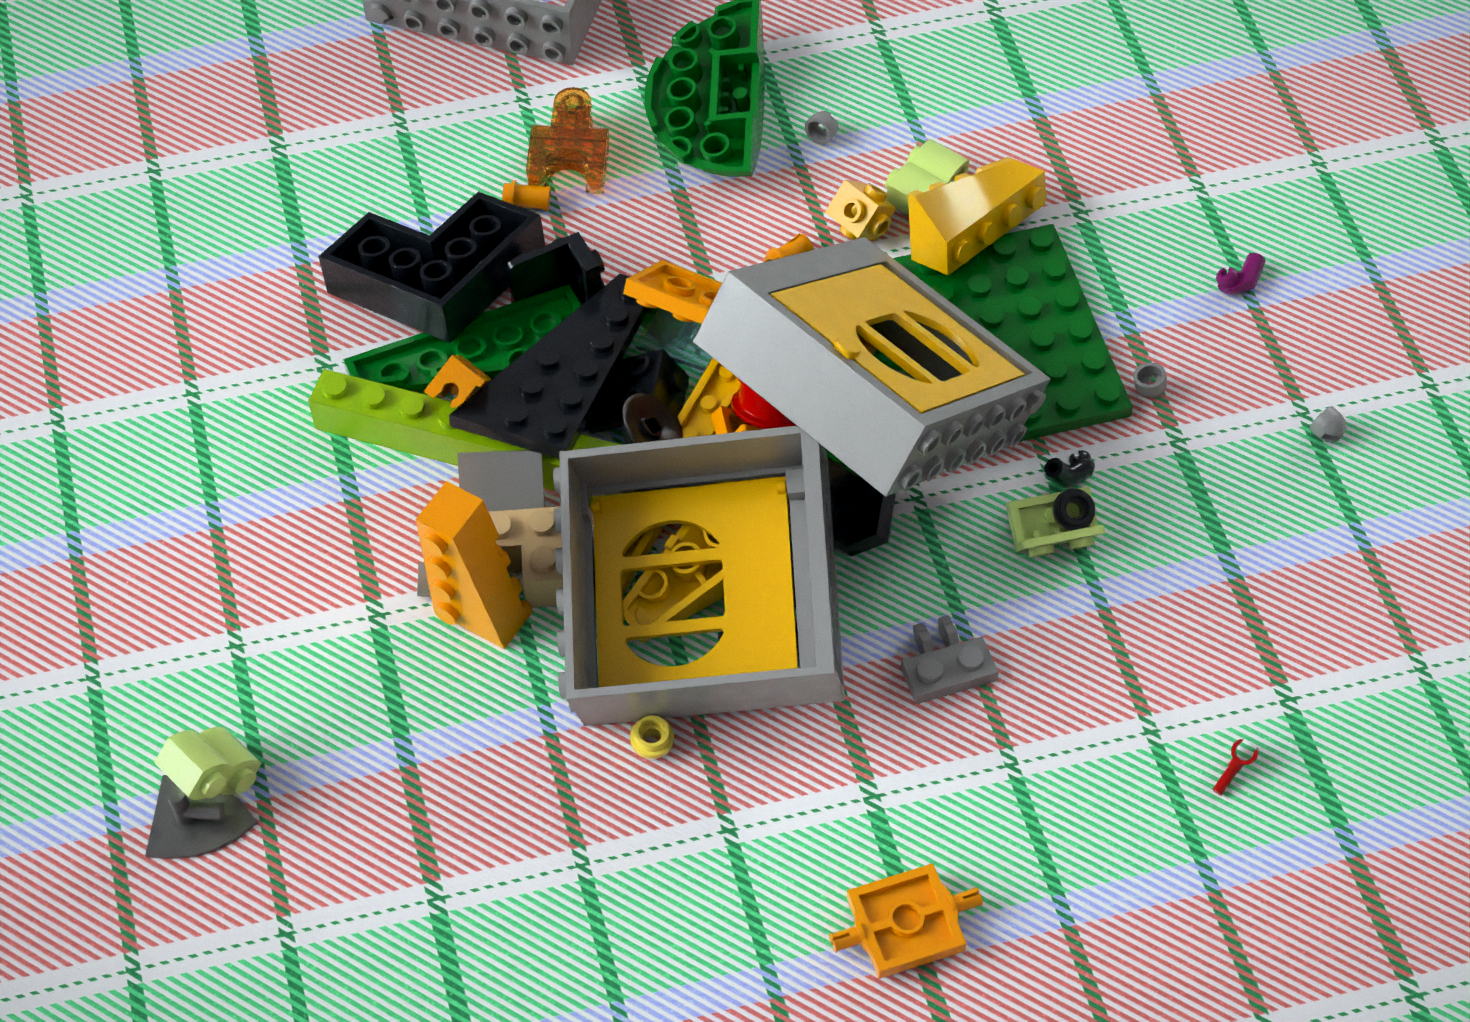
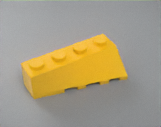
M1006 157L977 168L975 174H959L955 176L954 181L944 184L938 182L930 185L929 191L921 192L916 190L908 193L911 260L945 275H950L1045 205L1047 197L1045 171Z

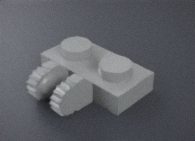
M948 615L938 619V630L946 647L934 650L930 633L924 623L913 625V635L921 655L903 659L901 661V670L915 704L997 681L998 670L983 636L959 643L958 634L951 618Z

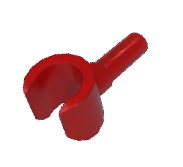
M1244 739L1237 740L1231 748L1232 759L1212 790L1222 796L1242 767L1253 763L1259 755L1258 747L1249 760H1242L1237 756V747Z

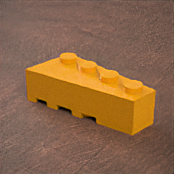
M446 481L416 518L433 610L443 622L450 625L456 623L505 649L532 614L533 610L529 602L521 601L518 596L523 590L519 579L513 576L510 578L506 568L511 561L507 552L503 551L496 543L500 536L484 500Z

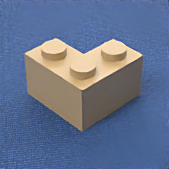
M557 507L490 511L489 514L500 536L496 543L503 551L507 552L511 561L506 568L508 573H523L525 601L529 602L531 608L557 606L556 592L557 589L563 588V575L558 574L555 562V550L562 547L561 533H557L554 521V510Z

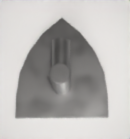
M163 775L145 856L148 858L176 859L192 858L214 852L239 839L254 827L257 821L244 803L233 794L222 795L219 793L210 799L193 800L167 775Z

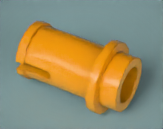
M512 180L511 183H504L502 200L522 208L549 211L551 187L517 184L516 180Z
M798 233L793 239L778 249L775 247L770 248L763 262L814 250V247L805 234Z

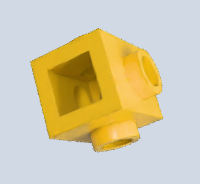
M844 180L825 213L842 225L839 230L848 238L855 240L865 237L868 240L876 241L890 227L891 216L895 212L896 207L885 200L888 195L879 187L871 183L865 185L862 182Z

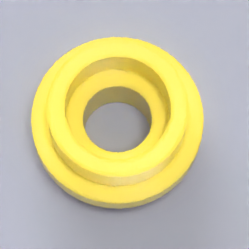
M655 715L645 716L632 727L630 743L633 750L639 756L647 759L660 758L666 755L673 747L674 731L671 725L663 718ZM648 736H657L660 739L654 743L645 741Z

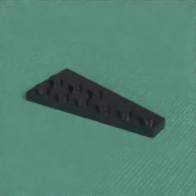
M617 275L449 415L450 426L558 459L560 451L573 450L650 309L638 304L637 299L623 294L626 279L630 276Z

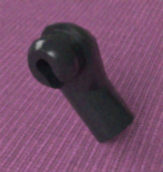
M1079 450V456H1075L1073 453L1070 455L1068 460L1070 465H1067L1059 458H1051L1045 464L1044 472L1055 482L1068 488L1090 478L1094 472L1095 463L1091 461V455L1087 451Z

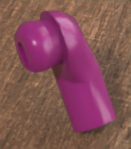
M1249 253L1241 271L1236 272L1234 268L1229 267L1227 273L1225 268L1220 269L1216 274L1218 289L1228 295L1254 289L1265 265V258L1258 253Z

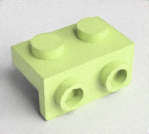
M1090 486L1077 488L1085 491L1092 498ZM1061 492L1010 501L1005 504L1016 553L1028 551L1030 558L1055 553L1054 545L1069 543L1070 550L1095 545L1094 538L1105 533L1104 525H1098L1095 514L1092 522L1085 528L1069 531L1059 526L1054 519L1052 507L1054 500ZM1068 503L1066 507L1067 514L1070 517L1077 518L1079 515L1078 506L1074 503Z

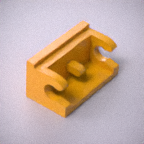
M451 355L424 392L431 398H435L437 395L444 397L450 391L453 395L458 394L450 404L451 408L462 405L492 379L462 355Z

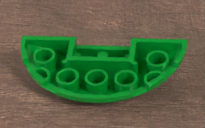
M733 0L716 6L714 15L699 24L693 21L688 22L672 36V46L664 57L655 58L648 74L645 87V109L653 133L657 135L664 148L673 157L684 164L710 174L746 177L752 176L756 168L763 130L765 91L761 0Z

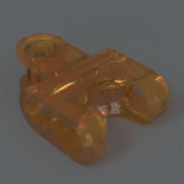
M569 87L559 91L554 98L551 125H532L526 166L528 185L546 187L550 178L556 172L569 169L583 175L586 181V193H604L609 155V129L593 128L591 97L585 90Z

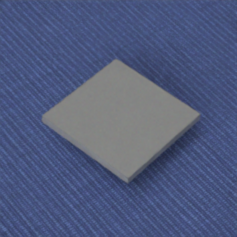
M531 450L457 453L459 488L484 500L488 512L545 508L543 459L541 453Z

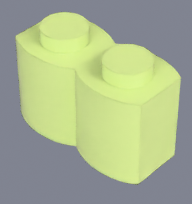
M932 139L925 142L921 147L916 146L911 151L907 163L900 169L895 168L889 174L885 183L888 195L886 201L896 207V209L909 215L908 193L916 190L926 192L929 191V186L938 182L948 184L954 181L955 176L962 173L968 174L969 159Z
M224 727L209 728L199 734L192 730L176 733L167 739L154 762L193 800L210 799L219 793L222 795H232L247 791L254 784L257 777L256 772L262 764Z

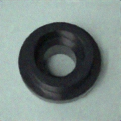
M1072 488L1061 492L1056 497L1052 512L1059 526L1072 531L1085 528L1092 522L1095 516V504L1088 493L1081 489ZM1068 503H1074L1078 506L1079 515L1077 518L1070 517L1067 514L1066 507Z

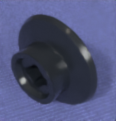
M636 393L625 401L622 411V434L626 444L683 438V429L677 416L662 400L650 394Z

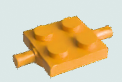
M928 864L847 890L846 898L854 916V927L829 933V939L835 953L860 944L870 956L878 979L964 952L967 943L958 924V913L983 906L982 896L979 894L977 887L951 895L950 891L941 883L934 864Z

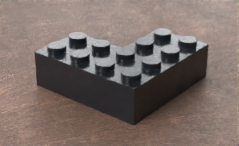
M478 191L431 235L368 212L322 252L318 258L327 293L451 343L510 287L507 273L508 262L522 253H529L546 245L540 214Z

